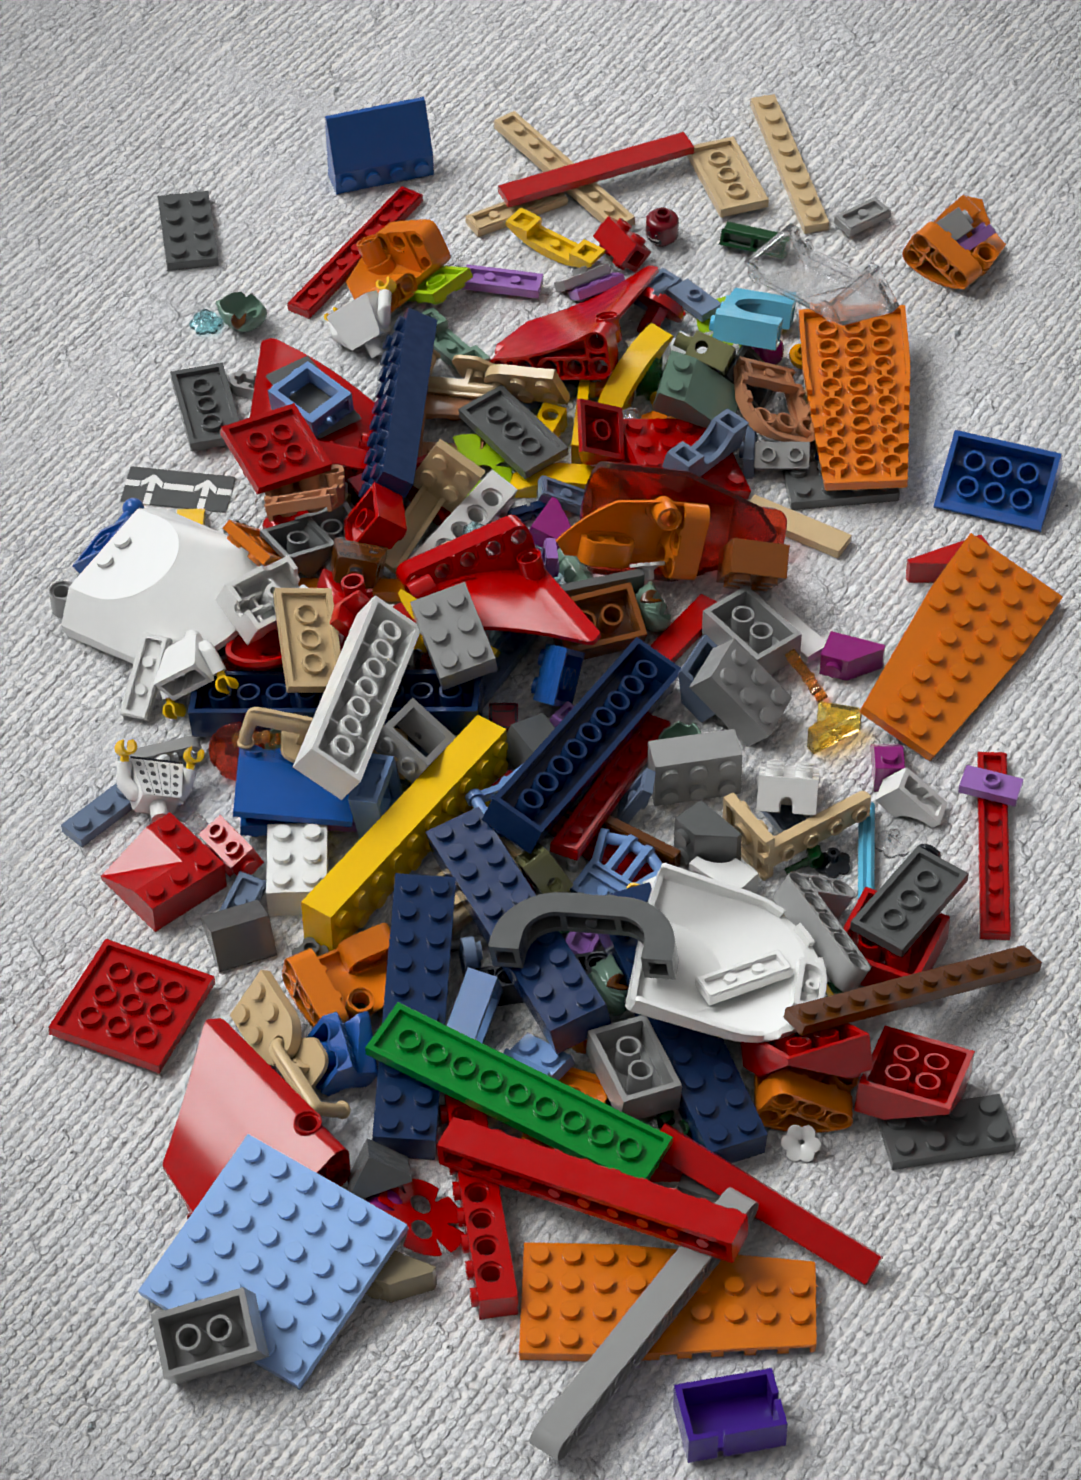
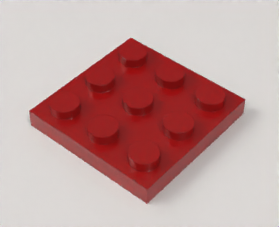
M295 403L221 427L220 435L257 495L331 470L332 463Z

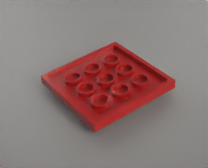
M676 418L623 419L624 449L648 500H655L661 496L669 497L672 500L748 499L751 489L734 454L731 453L679 492L658 477L665 456L669 450L682 441L689 446L694 445L707 428Z
M105 939L49 1025V1035L160 1074L214 987L215 976Z

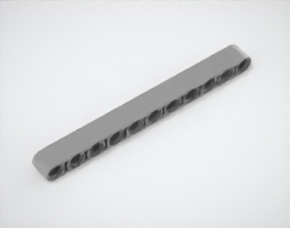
M731 1187L727 1188L715 1202V1204L727 1208H735L747 1214L748 1226L754 1219L759 1207L758 1202ZM680 1246L538 1422L531 1434L530 1444L557 1461H561L719 1264L721 1259Z

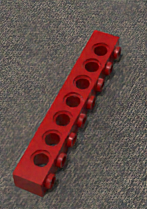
M444 1094L445 1105H439L441 1124H447L448 1126L452 1118L456 1117L462 1120H471L480 1126L489 1128L485 1113ZM449 1168V1174L456 1175L457 1180L452 1182L454 1201H460L461 1208H456L458 1227L465 1228V1234L460 1235L463 1254L469 1253L470 1259L465 1261L467 1281L473 1280L474 1287L469 1288L471 1307H478L480 1320L518 1315V1293L499 1184Z

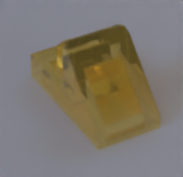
M819 702L817 709L818 722L808 728L807 748L813 754H816L860 731L862 714L859 711L860 708Z

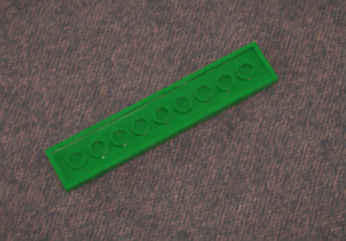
M397 1002L365 1047L366 1055L565 1154L580 1159L585 1158L595 1164L607 1168H615L622 1173L637 1178L649 1180L673 1144L672 1136Z

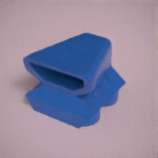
M337 1011L322 1016L306 1037L319 1039L328 1054L327 1070L317 1083L316 1088L322 1094L331 1096L346 1088L369 1086L378 1075L376 1059L365 1054V1047L373 1037L369 1012L359 1013L346 1023L342 1022Z

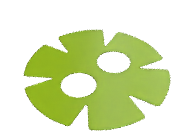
M460 434L453 436L458 452L478 466L487 465L510 483L512 468L496 466V464L502 463L505 460L488 444L480 449L481 437L479 435ZM479 480V481L477 482V484L473 487V489H474L482 480Z

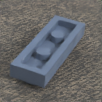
M116 783L62 823V833L80 847H84L132 810L130 801L118 789Z

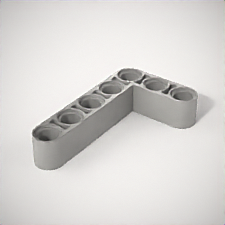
M790 872L773 895L774 902L786 910L784 916L795 926L801 923L815 941L812 947L817 957H823L826 974L832 983L843 992L857 989L870 971L871 966L838 921L854 898V890L848 884L838 879Z

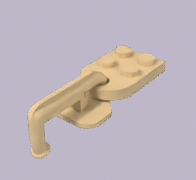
M433 349L427 389L429 394L477 399L496 387L503 385L516 399L525 403L537 401L554 405H568L570 394L555 369L505 364L495 365L477 356L455 355L452 363L463 379L431 376L436 360L441 355Z
M252 707L246 712L237 745L242 749L251 748L255 743L253 733L256 726L281 730V754L286 760L295 763L313 718L262 707ZM394 728L408 741V735L402 729ZM373 749L372 753L379 754L377 751ZM398 772L399 778L405 780V777Z
M260 970L231 1012L232 1020L246 1042L270 1066H277L283 1076L282 1078L320 1116L346 1119L351 1111L346 1101L341 1100L337 1103L321 1102L313 1090L328 1067V1054L317 1038H301V1022L297 1012L272 973L267 970Z

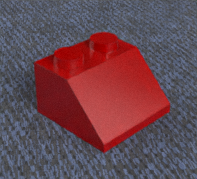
M578 399V443L582 464L604 469L624 461L623 409L599 402Z
M374 482L343 520L345 539L388 547V550L392 549L397 541H401L407 532L402 496Z

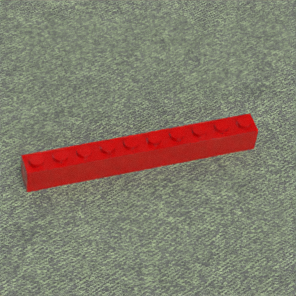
M453 1117L437 1143L440 1165L730 1263H734L748 1236V1216L738 1209L727 1208L712 1203L708 1199L697 1198L682 1193L678 1189L667 1188L652 1183L648 1179L637 1178L622 1173L618 1169L607 1168L595 1164L588 1159H580L565 1154L558 1149H550L535 1144L531 1140L508 1135L501 1130H492L480 1126L471 1120Z

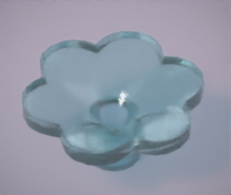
M202 309L194 314V319L189 322L190 328L195 330L198 335L215 334L219 330L218 327L223 324L222 318L208 309Z

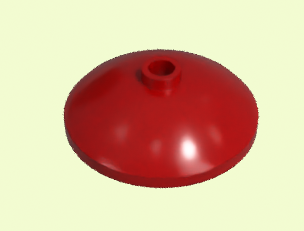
M274 629L268 632L263 638L249 645L245 643L240 634L226 644L225 651L228 660L238 667L254 671H275L283 667L278 630Z

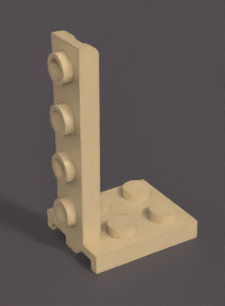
M442 439L438 440L415 471L413 486L419 490L405 510L406 535L401 541H397L392 549L387 550L385 567L394 574H396L397 567L407 560L440 508L444 507L452 513L485 473V470Z
M859 791L775 836L768 831L766 824L762 820H758L754 816L745 801H741L734 793L723 797V819L742 834L741 857L765 881L773 876V867L777 864L789 861L796 854L807 848H813L828 837L838 835L845 828L864 821L870 816L871 796L866 791Z

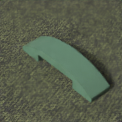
M435 308L422 312L437 319L433 349L439 352L441 355L440 359L456 369L452 363L455 355H470L487 361L491 360L477 345L469 347L448 328L447 319Z

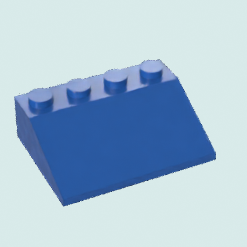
M424 97L325 116L328 176L336 194L434 175L433 150Z
M955 430L934 502V508L1041 532L1063 466L1062 454Z
M253 745L249 749L239 747L233 817L352 827L353 815L348 801L350 792L340 800L293 768L294 763L282 756L281 748L270 750L263 749L257 745Z

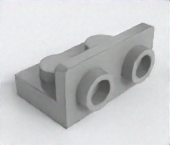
M755 442V469H809V462L811 460L810 442Z

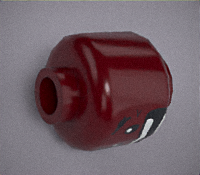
M664 207L649 212L646 216L645 235L647 239L659 247L668 246L676 241L679 234L678 215Z

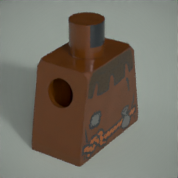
M335 538L330 564L333 580L341 583V580L346 575L357 573L363 576L366 588H374L383 576L388 547Z

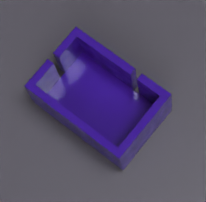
M772 1368L674 1385L673 1408L688 1463L717 1458L720 1451H723L725 1457L786 1446L788 1423L781 1399H779V1391Z

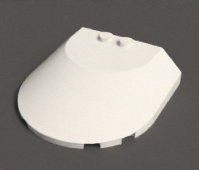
M165 508L137 509L69 586L61 626L68 637L130 663H134L142 631L169 637L172 639V645L184 639L185 632L188 630H195L201 634L204 640L211 642L216 651H218L239 633L215 599L226 583L257 568V565L247 557L249 554L247 550L242 547L240 549L227 539L228 536Z
M667 863L661 865L647 903L659 909L669 920L673 928L678 952L676 979L644 977L641 962L644 945L638 940L625 1007L630 1012L732 1041L769 1042L796 1033L797 1031L783 1018L786 1007L824 998L827 987L823 957H817L812 947L815 941L801 923L795 926L789 919L783 916L786 911L785 909L763 896ZM777 949L781 951L793 968L792 977L710 1006L695 986L696 977Z

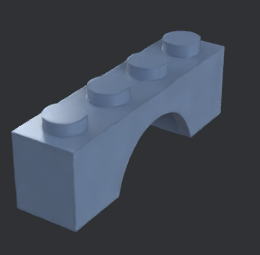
M728 408L712 419L704 434L694 445L689 446L682 441L667 452L658 477L679 492L740 447L749 422Z

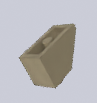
M394 1250L367 1290L366 1295L373 1299H382L392 1303L433 1291L437 1286L436 1267Z

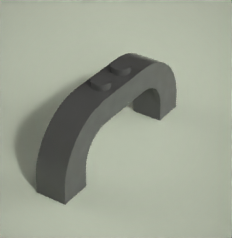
M552 892L532 896L511 907L499 919L492 931L488 945L493 966L523 968L530 945L537 938L549 932L569 931L623 935L635 938L644 945L641 955L644 977L675 980L678 970V952L674 931L666 916L659 909L645 901L615 895Z

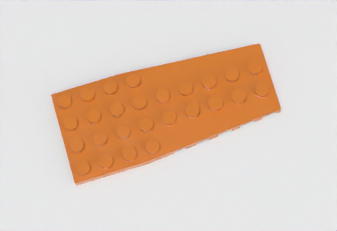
M905 305L799 309L802 372L824 489L826 491L906 488L908 486L910 351Z
M970 533L929 589L859 712L928 761H932L941 748L945 746L954 733L959 730L967 718L1022 657L1063 596Z
M524 1242L519 1360L588 1361L678 1249L624 1244ZM737 1255L734 1263L721 1260L642 1361L660 1360V1355L677 1354V1359L692 1358L694 1353H711V1357H724V1352L744 1351V1356L756 1355V1350L777 1349V1354L789 1353V1349L810 1348V1352H815L817 1343L815 1262Z

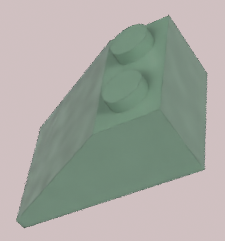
M671 350L663 370L652 411L704 428H708L712 419L727 408L736 414L738 404L735 400V389L732 382L699 359Z

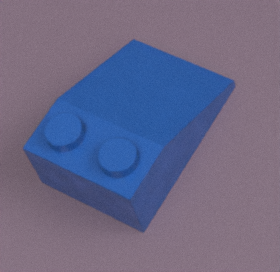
M546 644L545 649H541L538 657V665L541 666L539 676L535 677L532 682L531 693L534 694L533 700L562 707L567 701L573 705L585 653Z

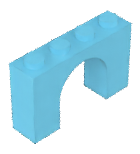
M735 288L730 295L726 296L725 302L722 301L720 308L716 309L715 315L711 316L709 330L713 331V338L722 342L776 350L780 344L782 329L789 330L794 323L797 298Z

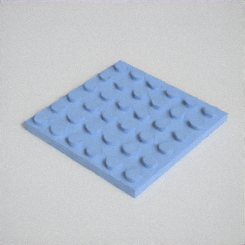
M248 1134L138 1292L140 1296L162 1309L168 1310L242 1287L256 1294L269 1353L268 1358L254 1361L253 1363L300 1390L409 1228L404 1222Z

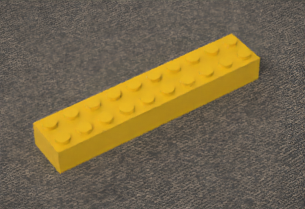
M477 715L301 901L304 939L312 937L318 944L327 946L328 952L337 949L341 941L352 936L359 928H363L367 924L373 912L377 908H382L387 897L394 891L395 873L410 874L412 870H417L423 858L431 852L426 831L472 810L473 806L467 804L465 795L472 789L483 790L490 787L497 778L506 773L508 769V762L506 761L508 743L505 728Z

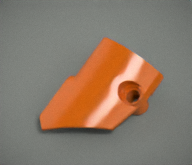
M962 195L945 209L934 222H928L917 231L902 252L904 261L917 273L934 283L954 289H966L978 277L985 275L1006 246V243L995 233L972 250H965L951 237L952 234L949 231L946 232L936 223L959 207L961 211L966 210L971 216L973 229L981 223H984L985 226L991 224L986 214L983 200ZM971 231L966 234L968 238L973 236Z
M421 219L390 222L376 234L366 236L357 242L356 246L362 257L346 283L355 300L367 292L376 290L379 292L380 290L376 287V282L381 280L386 284L387 277H390L397 285L396 290L391 295L392 313L414 295L412 292H415L421 283L449 262L451 255L438 226L433 221Z
M666 496L658 497L655 500H617L578 521L559 536L556 542L564 555L577 556L581 563L589 566L625 569L630 566V563L665 561V565L659 566L664 577L693 581L697 576L710 521V508L707 504L674 502Z
M380 923L341 941L337 949L317 957L312 948H309L284 960L282 978L286 989L302 1015L313 1028L322 1016L336 1011L342 1022L346 1023L359 1013L368 1011L371 1017L372 1014L383 1009L391 928L388 923ZM363 1003L366 1005V1008L358 1009L353 1004Z
M784 1068L775 1071V1073L771 1072L768 1077H759L754 1074V1106L763 1125L768 1128L788 1132V1128L796 1124L801 1127L806 1125L812 1126L815 1129V1133L843 1130L850 1127L853 1123V1097L851 1090L858 1084L859 1078L848 1079L803 1068Z

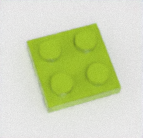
M442 266L421 283L417 290L412 292L414 295L407 301L432 303L433 305L440 304L447 299V295L465 287V283L473 278L470 268Z

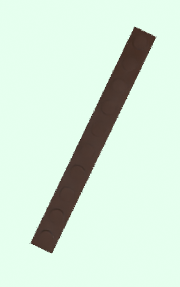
M1021 945L786 1007L783 1018L801 1036L1038 973L1042 962L1028 948Z

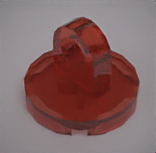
M242 722L228 723L219 728L211 737L208 749L213 766H216L221 771L220 774L234 781H236L239 756L237 740L239 739ZM254 730V745L265 749L262 737L257 730Z

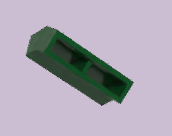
M727 221L725 228H722L719 245L782 258L789 247V234Z

